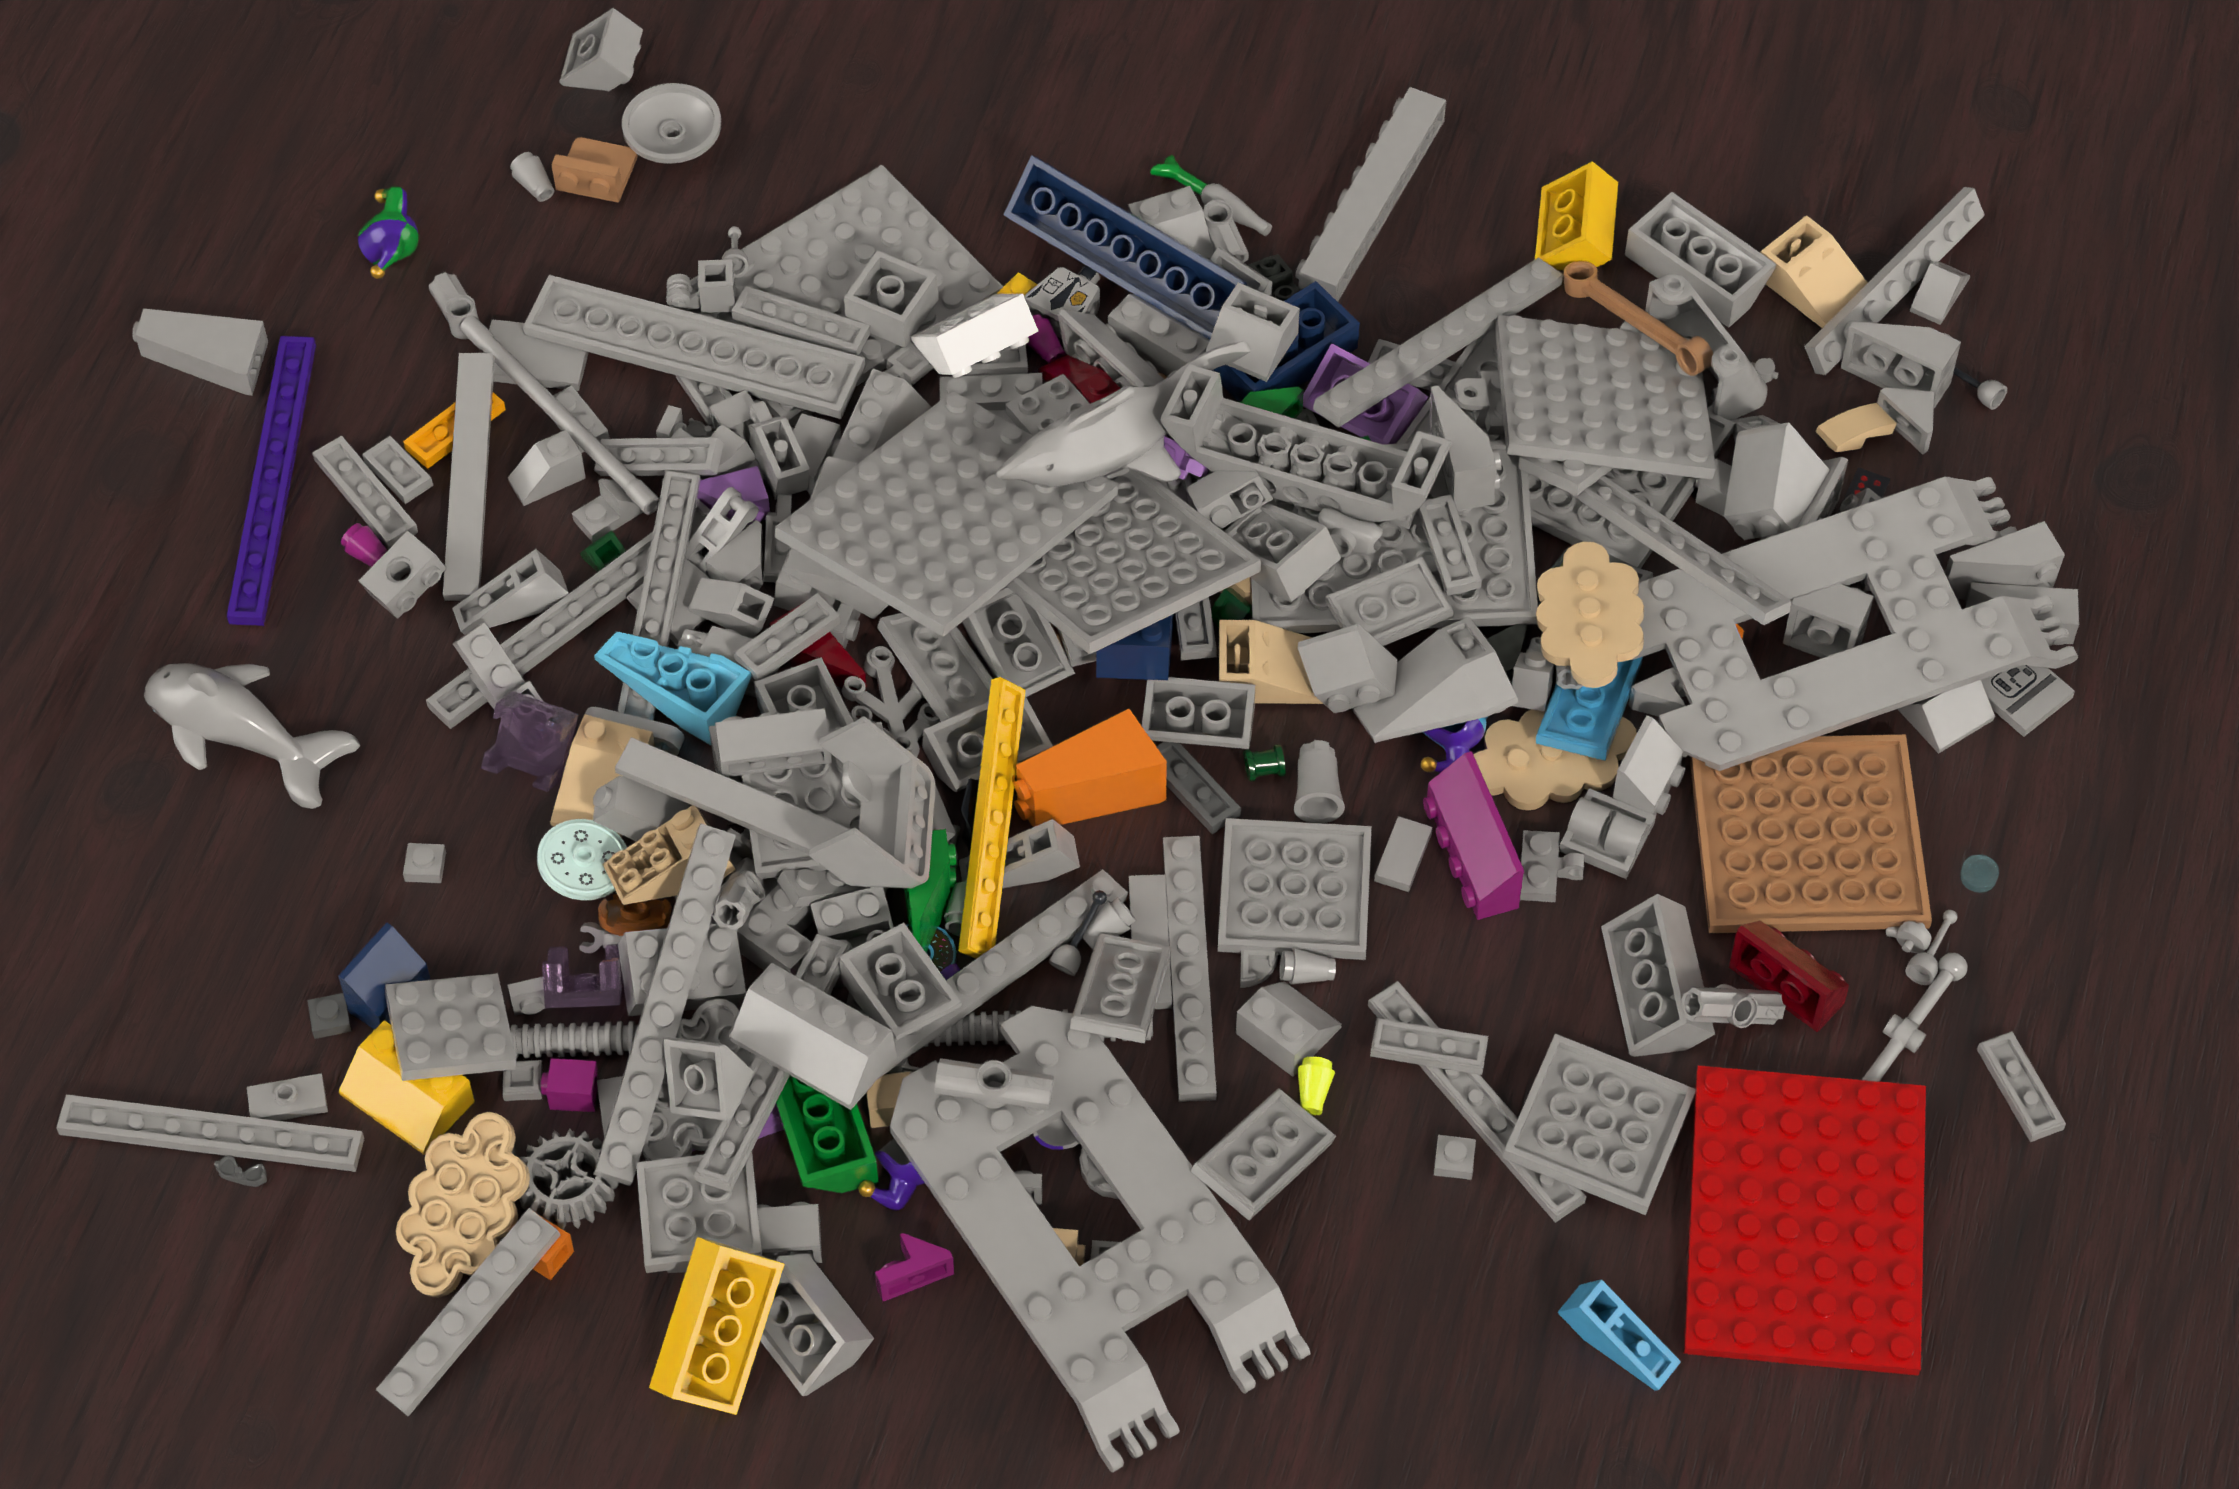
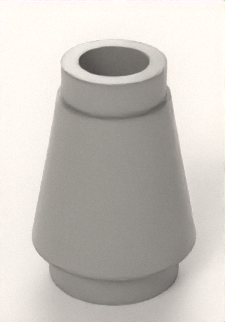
M525 152L512 161L510 165L512 177L536 197L539 202L546 201L554 194L555 190L538 156H534L531 152Z
M1116 898L1113 902L1108 900L1093 917L1083 935V939L1094 950L1099 933L1119 936L1131 930L1130 925L1136 919L1119 898Z
M1292 948L1291 951L1282 952L1280 979L1289 981L1290 985L1334 980L1336 971L1335 958H1328L1296 948Z

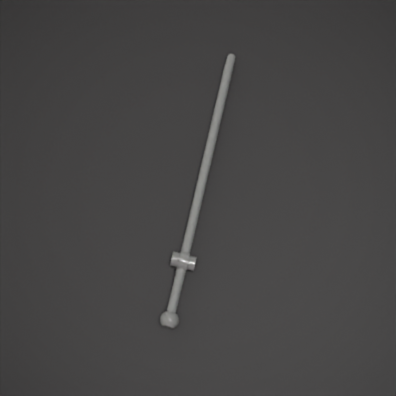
M1947 953L1938 963L1939 974L1908 1017L1902 1019L1896 1014L1892 1016L1883 1030V1033L1889 1036L1891 1040L1862 1080L1879 1082L1904 1048L1913 1053L1917 1051L1927 1036L1918 1027L1952 981H1959L1966 975L1967 962L1964 957L1958 953Z

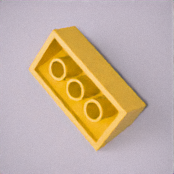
M697 1237L649 1388L672 1399L737 1415L785 1264L730 1245Z

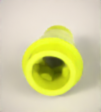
M1305 1057L1302 1060V1065L1298 1066L1300 1106L1311 1115L1322 1114L1323 1104L1335 1075L1334 1070H1332V1062L1321 1057Z

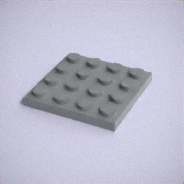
M882 722L874 723L883 731ZM842 727L828 729L829 734ZM832 754V763L741 775L742 784L849 829L854 827L859 829L861 801L848 793L842 783L843 763ZM749 829L757 877L761 879L779 877L783 870L792 869L827 870L811 858L808 853Z
M1226 818L1218 952L1241 953V950L1276 951L1278 955H1281L1283 951H1291L1292 948H1296L1328 958L1366 960L1372 826Z
M1555 1034L1504 1149L1502 1158L1646 1215L1695 1096L1696 1089Z

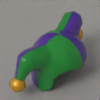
M399 186L376 191L375 200L379 203H385V206L381 212L364 225L358 235V244L363 255L369 262L374 264L370 269V273L376 279L382 278L385 274V269L390 265L410 256L416 250L419 241L418 228L412 218L407 215V193Z

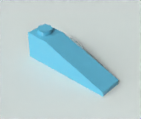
M616 632L594 655L597 662L678 726L711 745L709 726L715 725V722H722L726 718L736 716L752 677L750 671L722 655L711 653L709 657L692 653L691 648L679 646V649L658 645L656 640L622 632Z

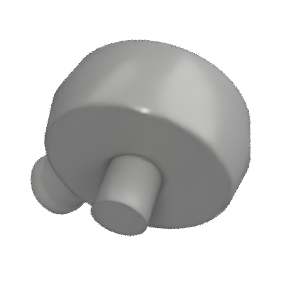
M1906 921L1900 927L1886 928V935L1896 938L1903 951L1908 953H1922L1929 947L1931 942V934L1921 922Z

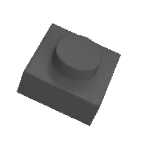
M343 993L307 1000L314 1039L352 1032L348 1007Z

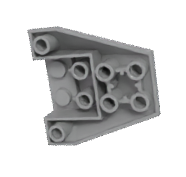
M1469 616L1437 630L1397 662L1394 696L1381 699L1375 703L1354 707L1352 710L1374 743L1484 718L1494 713H1500L1519 702L1495 650Z

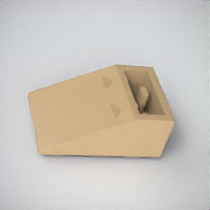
M1807 215L1760 252L1776 263V268L1766 282V285L1821 328L1867 284V281L1832 234Z
M1219 620V682L1255 685V703L1323 704L1313 693L1298 650V642L1312 637L1257 620Z
M692 805L686 810L677 812L672 819L657 829L648 831L640 840L626 849L616 852L609 860L603 863L623 905L678 895L697 829L700 823L710 826L698 807ZM730 858L723 878L736 870Z

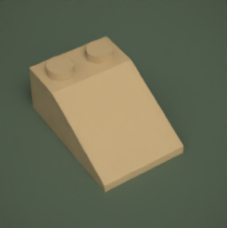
M584 714L570 748L550 820L551 826H556L573 819L593 820L595 807L593 798L596 790L616 777L622 776L615 773V766L630 738L632 737L655 747L653 732Z

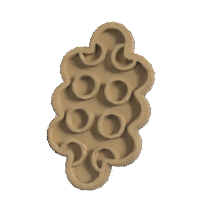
M1580 542L1569 547L1564 554L1563 566L1547 570L1540 576L1537 583V594L1541 604L1536 611L1538 628L1543 632L1541 637L1543 657L1552 664L1570 666L1573 679L1582 686L1598 688L1612 682L1617 675L1618 662L1635 658L1642 651L1644 645V634L1640 626L1644 619V605L1637 596L1639 591L1637 572L1627 564L1610 563L1607 550L1595 542Z
M1531 709L1524 713L1519 722L1499 720L1493 723L1485 734V750L1473 754L1491 796L1503 793L1508 802L1514 807L1526 811L1536 810L1542 807L1549 799L1560 803H1567L1576 800L1581 795L1583 789L1588 790L1590 788L1595 791H1602L1611 787L1616 781L1619 768L1618 761L1624 759L1637 732L1634 725L1622 717L1606 761L1536 744V734L1545 711Z
M486 1112L478 1114L470 1120L463 1135L447 1133L434 1139L426 1150L425 1164L427 1170L414 1177L409 1185L408 1196L412 1207L404 1212L398 1220L396 1236L401 1247L414 1255L410 1269L412 1283L417 1290L427 1296L439 1298L454 1291L460 1283L463 1274L472 1276L500 1243L499 1239L505 1237L517 1223L518 1213L514 1202L526 1192L529 1186L530 1174L524 1161L512 1154L516 1138L513 1126L509 1120L497 1113Z

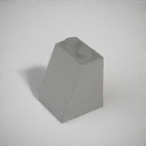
M1789 422L1740 431L1736 437L1724 517L1733 526L1734 531L1744 540L1778 535L1795 529L1830 469Z

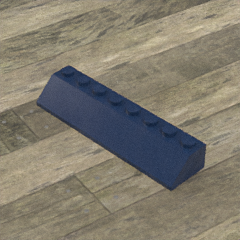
M1031 155L1003 214L1209 340L1221 308L1237 283L1239 282L1247 286L1246 281L1035 155Z

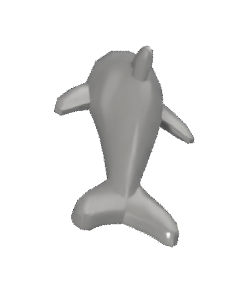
M179 663L163 666L150 677L145 687V700L157 715L172 725L174 743L184 761L198 770L206 768L205 740L241 747L273 758L280 763L284 786L292 801L301 807L313 809L321 806L323 799L319 791L320 770L335 759L355 752L360 747L359 741L354 735L337 730L320 731L293 738L264 704L244 687L251 682L269 676L270 671L267 667L241 664L213 670L197 664Z

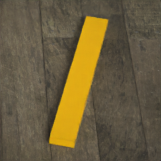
M1002 677L991 679L958 949L959 952L975 959L996 945L1014 793L1013 782L1016 776L1026 691Z

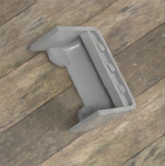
M865 716L820 738L819 745L843 763L842 783L848 793L861 801L859 829L854 827L809 849V856L850 886L914 888L925 883L929 878L936 788L935 779L929 767Z

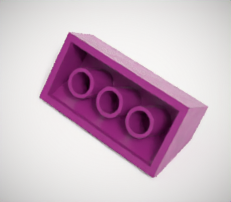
M1472 751L1464 753L1428 783L1427 797L1423 799V804L1427 817L1429 819L1434 818L1436 822V836L1442 849L1447 848L1451 873L1454 878L1459 877L1463 885L1461 888L1463 901L1467 908L1472 907L1477 920L1519 908L1524 869Z

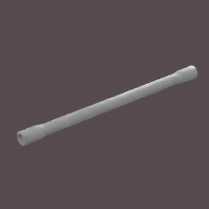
M469 316L463 320L460 325L461 332L480 350H483L485 353H493L495 363L563 430L568 431L571 438L625 491L626 495L645 514H652L658 509L660 498L609 452L494 338V335L475 316Z

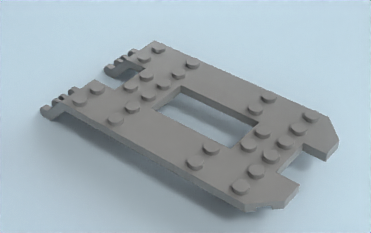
M1942 477L1723 553V556L1791 600V603L1794 598L1839 584L1847 586L1866 579L1891 632V635L1760 680L1735 625L1752 619L1751 616L1681 569L1639 582L1637 596L1644 605V619L1640 624L1644 634V645L1639 655L1632 660L1666 649L1690 705L1659 715V723L1683 751L1682 756H1691L1705 762V766L1721 771L2021 665L2056 669L2076 661L2078 655L2072 646H2066L2058 651H2053L2049 648V646L2060 644L2067 640L2068 634L2064 628L2058 629L2062 626L2060 618L2058 616H2051L2040 621L2034 617L2046 614L2053 609L2054 605L2048 595L2032 600L2000 596L1961 609L1936 554L1965 544L1978 546L2017 531L2016 527L2013 526L2001 531H1994L1992 529L1994 526L2007 523L2010 519L2008 510L2003 509L2005 504L2002 498L1994 497L1986 502L1978 500L1979 497L1988 496L1995 491L1996 485L1993 479L1986 477L1977 481Z
M1031 1006L1000 1024L1001 1033L1017 1054L1003 1063L1009 1069L1054 1075L1049 1110L1009 1104L1000 1108H989L976 1099L934 1093L938 1063L935 1060L903 1078L890 1124V1132L1075 1401L1099 1456L1113 1473L1123 1467L1124 1464L1121 1455L1110 1442L1120 1436L1128 1453L1135 1459L1143 1455V1451L1130 1429L1134 1428L1136 1435L1147 1450L1150 1451L1156 1447V1438L1143 1422L1148 1418L1154 1417L1165 1438L1170 1439L1180 1433L1178 1425L1166 1408L1147 1363L1125 1331L1187 1295L1209 1325L1230 1376L1244 1394L1255 1388L1256 1383L1242 1362L1252 1358L1262 1378L1268 1380L1275 1376V1373L1263 1355L1262 1350H1265L1266 1355L1279 1372L1288 1368V1361L1276 1347L1275 1343L1284 1338L1292 1355L1297 1360H1302L1310 1355V1350L1299 1334L1275 1280L1206 1184L1191 1172L1193 1166L1099 1035L1070 1029L1073 1015L1071 1013ZM991 1081L986 1085L996 1088L1001 1086L1002 1083ZM1062 1117L1141 1229L1138 1233L1081 1266L1076 1263L1000 1153L1002 1150Z

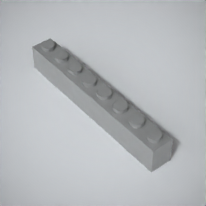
M1409 87L1404 98L1399 97L1393 108L1392 118L1390 121H1384L1377 143H1371L1367 150L1365 163L1363 166H1357L1349 190L1344 189L1338 200L1337 210L1335 213L1330 212L1324 224V231L1321 236L1317 235L1313 239L1310 255L1307 260L1302 259L1295 274V277L1299 279L1298 289L1300 291L1317 281L1337 302L1339 301L1444 123L1445 99Z

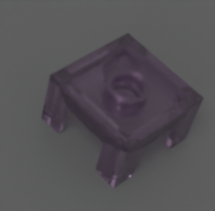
M511 691L496 703L493 718L498 719L501 717L496 743L485 752L481 769L498 774L509 766L539 777L532 783L533 787L548 792L562 780L578 714Z
M618 944L606 946V960L601 961L599 964L600 974L582 973L570 975L568 948L566 946L549 947L548 960L542 963L545 1008L621 1005L625 991Z

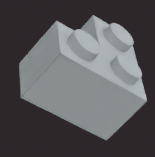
M778 884L749 913L744 925L736 929L740 954L762 970H765L771 963H774L791 974L796 975L812 944L810 940L801 935L814 922L811 906L793 907Z

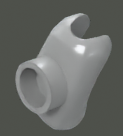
M1331 507L1323 508L1320 511L1318 523L1327 527L1340 557H1347L1351 552L1366 555L1372 554L1380 548L1381 543L1378 539L1383 531L1379 525L1354 519Z

